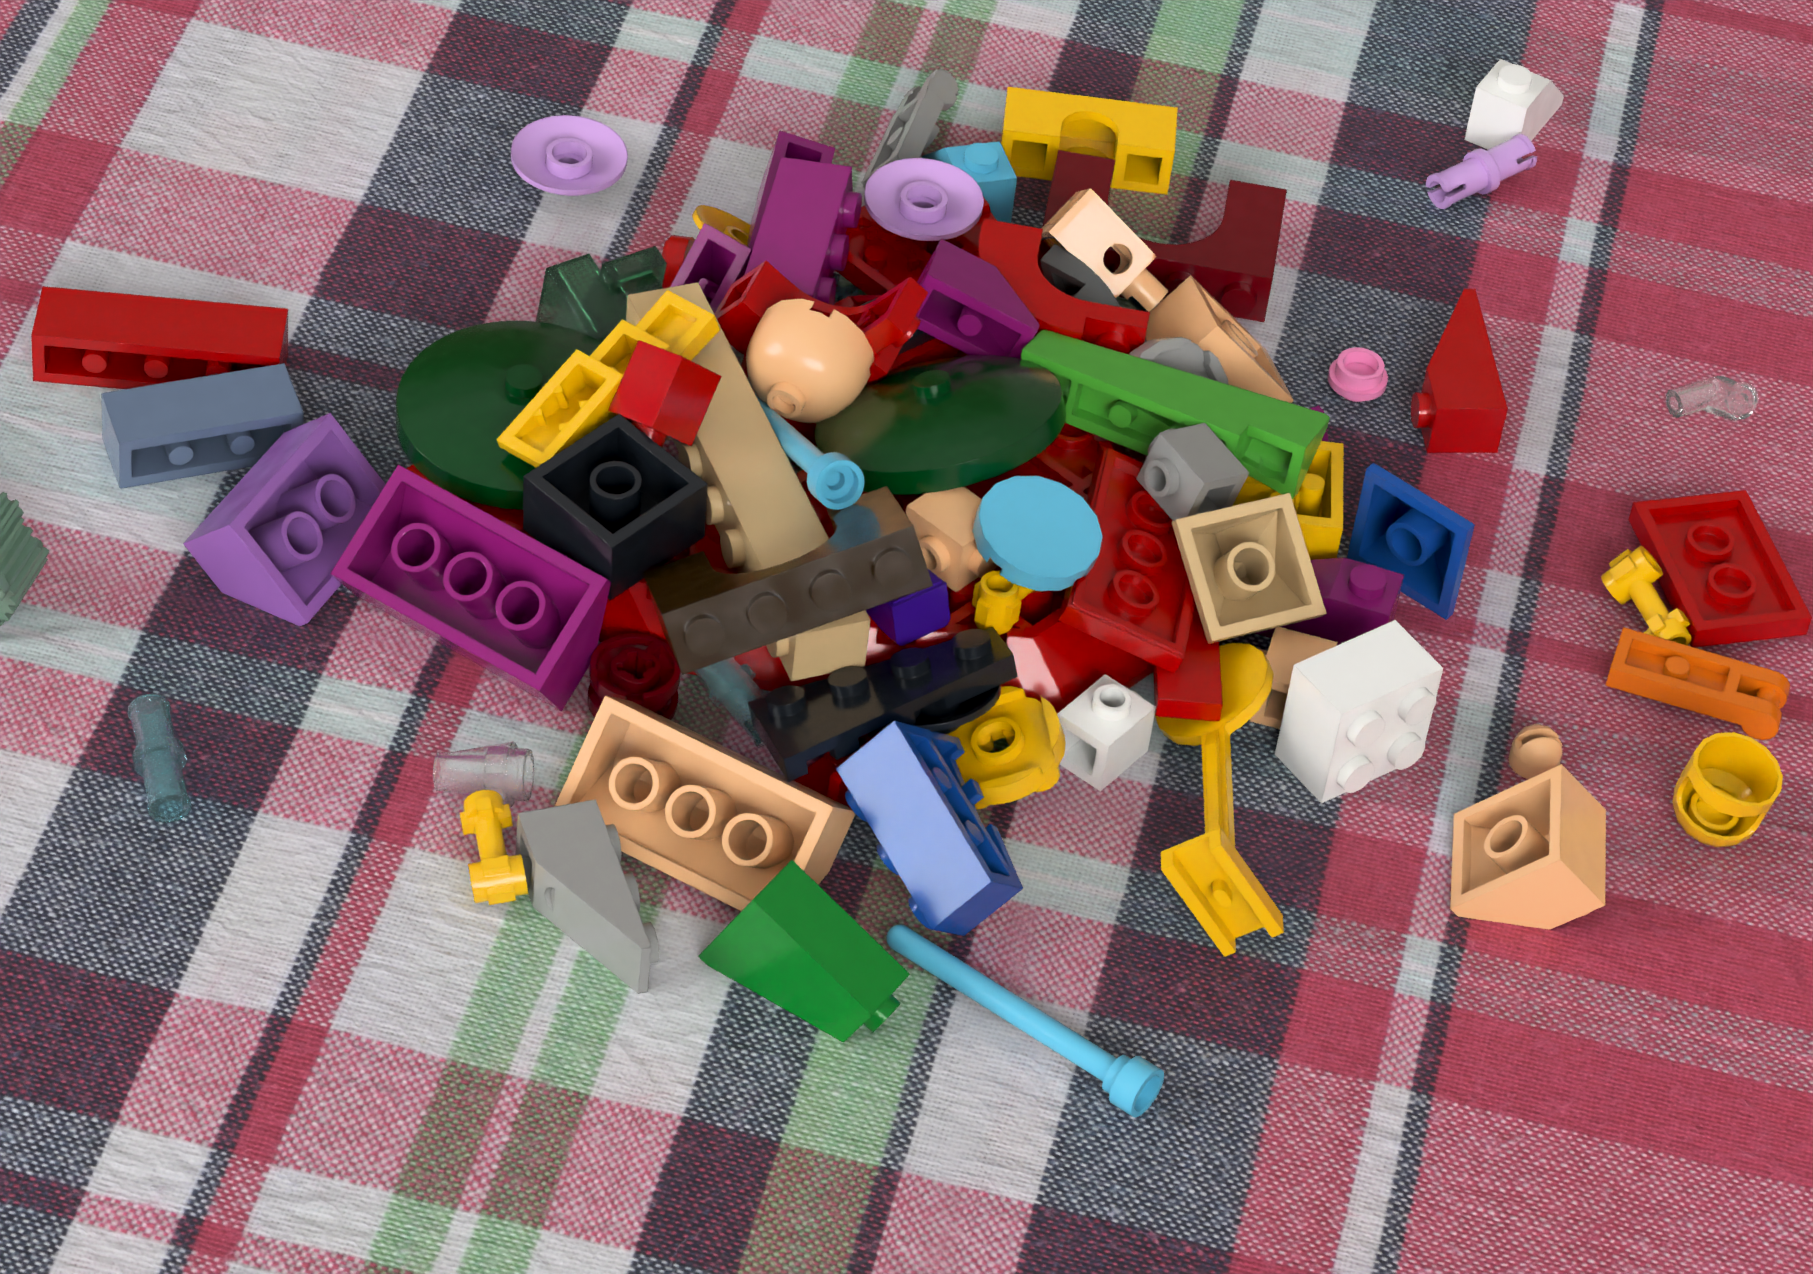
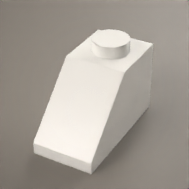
M1500 59L1476 87L1464 140L1487 150L1510 140L1517 134H1523L1532 141L1562 105L1564 95L1551 80L1530 72L1521 65L1512 64Z

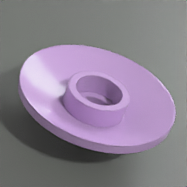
M560 115L536 120L518 132L511 146V162L517 174L530 185L558 195L578 196L602 191L615 184L622 177L627 167L628 152L622 138L607 125L580 116Z
M927 158L901 159L880 167L868 179L864 192L866 209L880 226L896 235L920 241L946 240L966 233L979 221L984 204L983 193L977 182L969 174L949 163Z

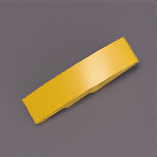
M667 290L636 326L622 319L590 356L576 349L497 438L499 447L537 468L617 415L608 410L638 340L692 361L720 331L715 315Z

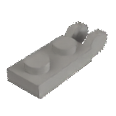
M936 69L926 78L922 88L920 86L913 87L904 95L905 98L902 99L896 113L892 116L861 182L864 189L868 179L877 169L893 161L920 158L922 152L936 138L940 128L935 123L941 111H947L955 104L956 96L959 95L958 91L960 90L955 80L956 78L951 73H948L947 70Z

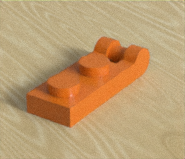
M1625 627L1622 629L1605 685L1741 725L1743 731L1748 736L1759 740L1771 739L1778 733L1782 720L1780 708L1786 704L1790 691L1788 679L1777 671Z

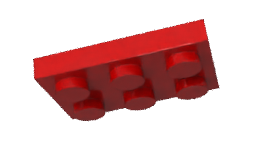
M1746 490L1633 502L1628 520L1641 546L1653 556L1663 572L1658 581L1672 609L1678 608L1690 622L1686 629L1691 635V642L1689 643L1691 647L1697 648L1807 635L1812 616Z

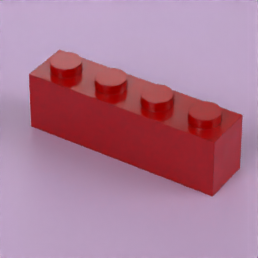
M43 286L31 334L33 381L130 389L283 363L286 366L288 358V309Z

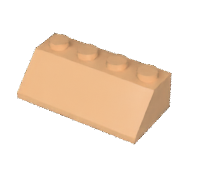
M606 695L555 806L596 799L605 825L614 824L617 829L622 852L740 911L791 860L819 885L830 871L856 815L851 808L794 780L788 782L784 775L641 705Z

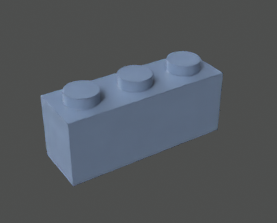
M285 363L101 393L102 439L120 489L252 467L284 432L304 423V412Z

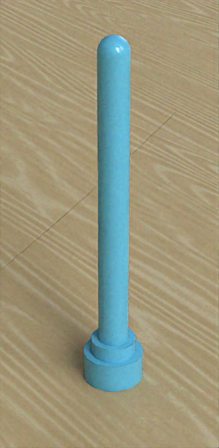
M757 397L785 454L807 473V486L810 493L829 509L841 510L853 505L860 498L865 484L864 475L859 466L844 454L837 452L824 454L784 418Z
M898 924L888 930L886 941L891 949L1103 1081L1102 1089L1109 1093L1110 1103L1135 1118L1139 1117L1156 1099L1164 1081V1071L1141 1056H1135L1131 1059L1126 1055H1121L1116 1058L907 926Z

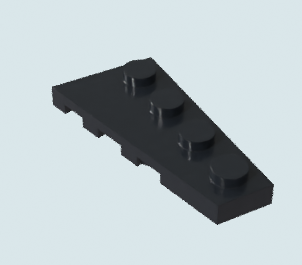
M994 627L985 630L969 629L959 632L952 640L923 649H902L894 653L890 659L864 667L850 666L840 668L832 672L828 678L802 686L787 685L778 687L770 691L766 697L748 702L752 725L787 781L791 782L809 773L807 761L829 752L830 756L838 760L860 749L858 738L879 728H886L893 721L914 725L920 715V709L933 704L938 708L949 709L1018 676L1014 654Z

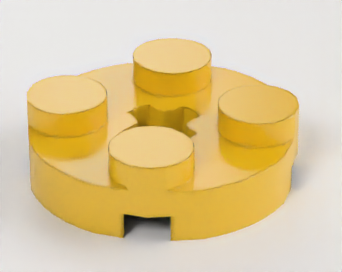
M1012 686L1001 687V695L997 703L988 712L947 734L958 737L965 751L964 754L955 760L964 782L966 783L972 778L978 782L984 798L975 804L976 810L986 808L989 805L1013 802L1033 792L1046 791L1051 789L1060 778L1059 764L1065 753L1066 741L1058 715L1049 701L1041 697V702L1037 699L1026 697L1022 688ZM1005 738L1008 745H1010L1002 751L990 752L994 748L993 742L998 739Z

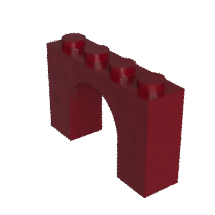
M1058 150L1042 227L1078 191L1091 188L1108 205L1115 160ZM1230 180L1223 220L1217 230L1208 237L1186 244H1163L1140 238L1156 255L1155 259L1146 269L1168 290L1163 299L1191 275L1233 317L1265 322L1287 189ZM1041 240L1038 265L1041 273L1044 275L1040 259L1050 248ZM1109 247L1104 254L1103 262L1112 273L1120 265V255L1112 247Z

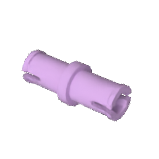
M1517 134L1510 140L1491 149L1484 150L1480 148L1468 152L1464 156L1463 162L1427 177L1426 187L1431 188L1438 184L1441 185V187L1427 192L1428 196L1436 207L1446 209L1453 203L1475 193L1483 195L1495 191L1499 187L1500 181L1524 170H1529L1536 165L1537 156L1532 155L1525 159L1522 158V156L1536 151L1535 147L1527 136Z

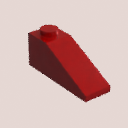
M1476 289L1463 290L1427 366L1422 391L1415 392L1412 396V425L1414 428H1421L1427 453L1498 452L1508 407Z

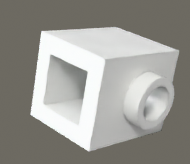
M1103 675L1057 714L1066 741L1065 753L1059 765L1101 792L1148 752L1156 706L1108 675Z

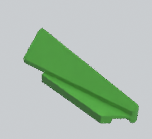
M1041 330L1022 349L1021 353L1022 360H1027L1046 368L1058 379L1066 411L1065 423L1147 456L1149 445L1160 432L1171 428L1178 429L1205 423L1249 471V476L1281 494L1290 493L1292 499L1298 494L1330 419L1327 414L1048 330Z

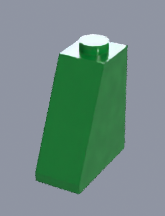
M793 860L758 893L698 956L707 966L843 1043L863 1024L873 1033L897 1009L901 1003L892 994L910 975Z

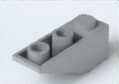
M596 799L518 813L515 855H522L528 895L533 908L636 993L648 992L650 963H655L659 960L658 939L653 924L651 922L642 923L639 915L640 895L633 873L624 874L621 868V844L615 825H605Z

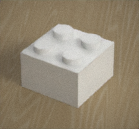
M1396 620L1294 664L1275 755L1321 804L1343 793H1354L1362 789L1369 781L1395 769L1403 770L1412 766L1422 757L1425 750V741L1433 709L1436 705V696L1443 667Z

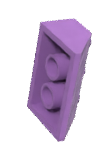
M329 413L284 432L183 544L222 593L295 625L302 626L314 617L340 587L341 583L330 573L386 484L332 414Z

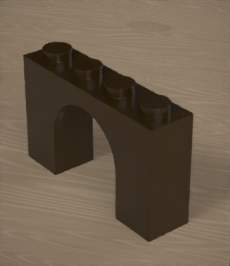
M885 486L865 493L853 505L841 510H833L826 507L834 531L833 536L816 549L783 564L753 572L725 574L715 571L704 551L642 572L662 631L682 675L933 586L914 525L889 488Z

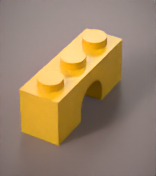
M1007 87L1000 143L1015 175L1018 177L1052 181L1058 150L1114 159L1115 167L1111 188L1168 195L1175 154L1178 107Z

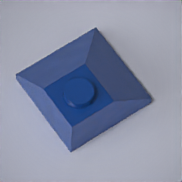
M1372 463L1366 468L1347 558L1404 574L1401 592L1447 620L1454 613L1475 524L1401 478Z

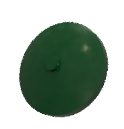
M498 321L478 324L438 339L413 359L402 375L396 396V430L403 451L412 464L425 477L456 496L487 506L523 510V476L536 467L500 448L497 438L576 349L590 356L602 342L570 328L534 321Z
M998 355L954 356L904 366L889 371L887 375L877 380L866 383L861 394L851 405L837 415L816 423L814 439L816 447L824 454L831 452L844 454L859 466L865 480L864 492H871L887 486L893 495L922 494L975 484L1001 475L1026 463L1045 450L1057 438L1065 424L1066 411L1058 379L1049 370L1036 363Z

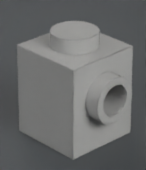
M1205 423L1178 429L1171 428L1160 432L1149 445L1148 456L1136 479L1174 521L1179 518L1231 507L1245 483L1249 471Z

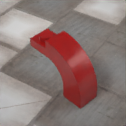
M983 218L977 257L997 267L1040 324L1035 336L1041 330H1048L1128 355L1131 351L1145 343L1150 312L1081 300L1065 294L1049 283L1041 273L1038 265L1043 229Z
M764 261L731 284L714 315L729 344L746 356L750 339L765 311L781 300L806 299L814 301L810 310L820 312L827 317H830L835 309L846 315L864 332L873 349L874 361L869 368L871 375L867 381L868 383L888 374L903 344L911 338L919 327L921 320L916 314L928 292L912 277H909L868 304L856 307L836 306L817 300L804 293L768 261Z

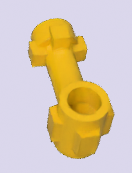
M1639 546L1634 551L1625 550L1609 563L1611 568L1601 575L1605 587L1622 605L1631 599L1633 600L1649 627L1644 633L1688 646L1691 642V635L1686 627L1690 625V622L1678 608L1669 613L1652 585L1653 582L1663 575L1659 564L1643 546Z
M991 571L984 574L981 580L974 586L972 605L976 608L974 622L978 629L985 630L994 627L997 633L1001 635L1007 633L1019 621L1021 600L1034 590L1011 583L999 574L1000 571Z
M480 790L470 794L464 800V812H460L463 835L476 834L481 860L480 862L468 864L474 902L488 901L489 905L516 901L515 896L528 894L522 855L508 856L506 852L502 829L513 826L509 804H504L502 796L493 790Z

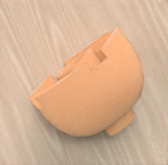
M806 299L781 300L767 308L750 339L746 351L748 381L757 397L780 416L807 424L817 423L837 415L851 405L861 394L871 375L869 368L874 361L873 349L864 332L846 315L835 309L830 317H827L820 312L810 310L814 301Z

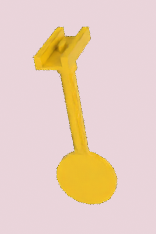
M1229 643L1219 646L1223 701L1220 721L1155 716L1159 729L1171 741L1178 745H1201L1205 834L1161 851V870L1224 957L1236 952V938L1263 927L1272 938L1284 933L1283 914L1235 848L1230 735L1235 730L1241 728L1259 711L1271 692L1274 677L1273 670L1265 654L1251 644Z

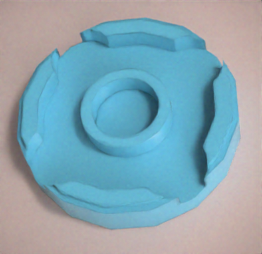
M1014 476L996 483L982 498L976 511L972 529L977 549L986 562L991 558L996 565L1002 568L999 573L1001 576L1013 584L1035 591H1061L1073 586L1076 579L1084 575L1086 576L1093 568L1099 556L1103 537L1097 515L1083 497L1062 483L1040 476Z

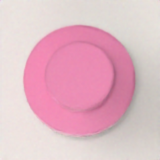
M1355 347L1342 351L1338 358L1332 362L1329 368L1328 382L1330 387L1345 399L1363 402L1376 399L1385 392L1388 374L1384 368V361L1377 353L1366 348Z

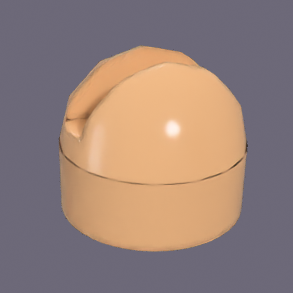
M1541 724L1526 726L1516 735L1512 742L1508 758L1509 764L1515 773L1523 778L1530 779L1560 765L1563 754L1562 743L1557 733L1549 726Z

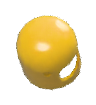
M1727 732L1716 733L1703 739L1674 787L1672 804L1677 822L1688 835L1700 843L1713 847H1732L1749 839L1760 826L1781 792L1783 775L1778 761L1767 747L1749 736Z

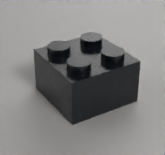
M618 414L523 476V530L542 544L608 579L611 582L608 599L612 600L644 578L642 572L664 565L705 537L708 484Z

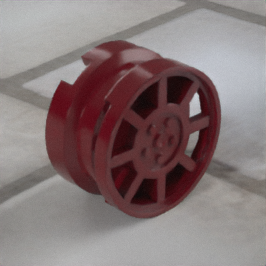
M640 633L616 635L599 644L590 659V685L587 699L589 710L594 718L606 695L632 701L672 720L678 707V687L681 671L670 646L661 639ZM671 698V703L668 706L667 710L664 709L663 707L669 702Z

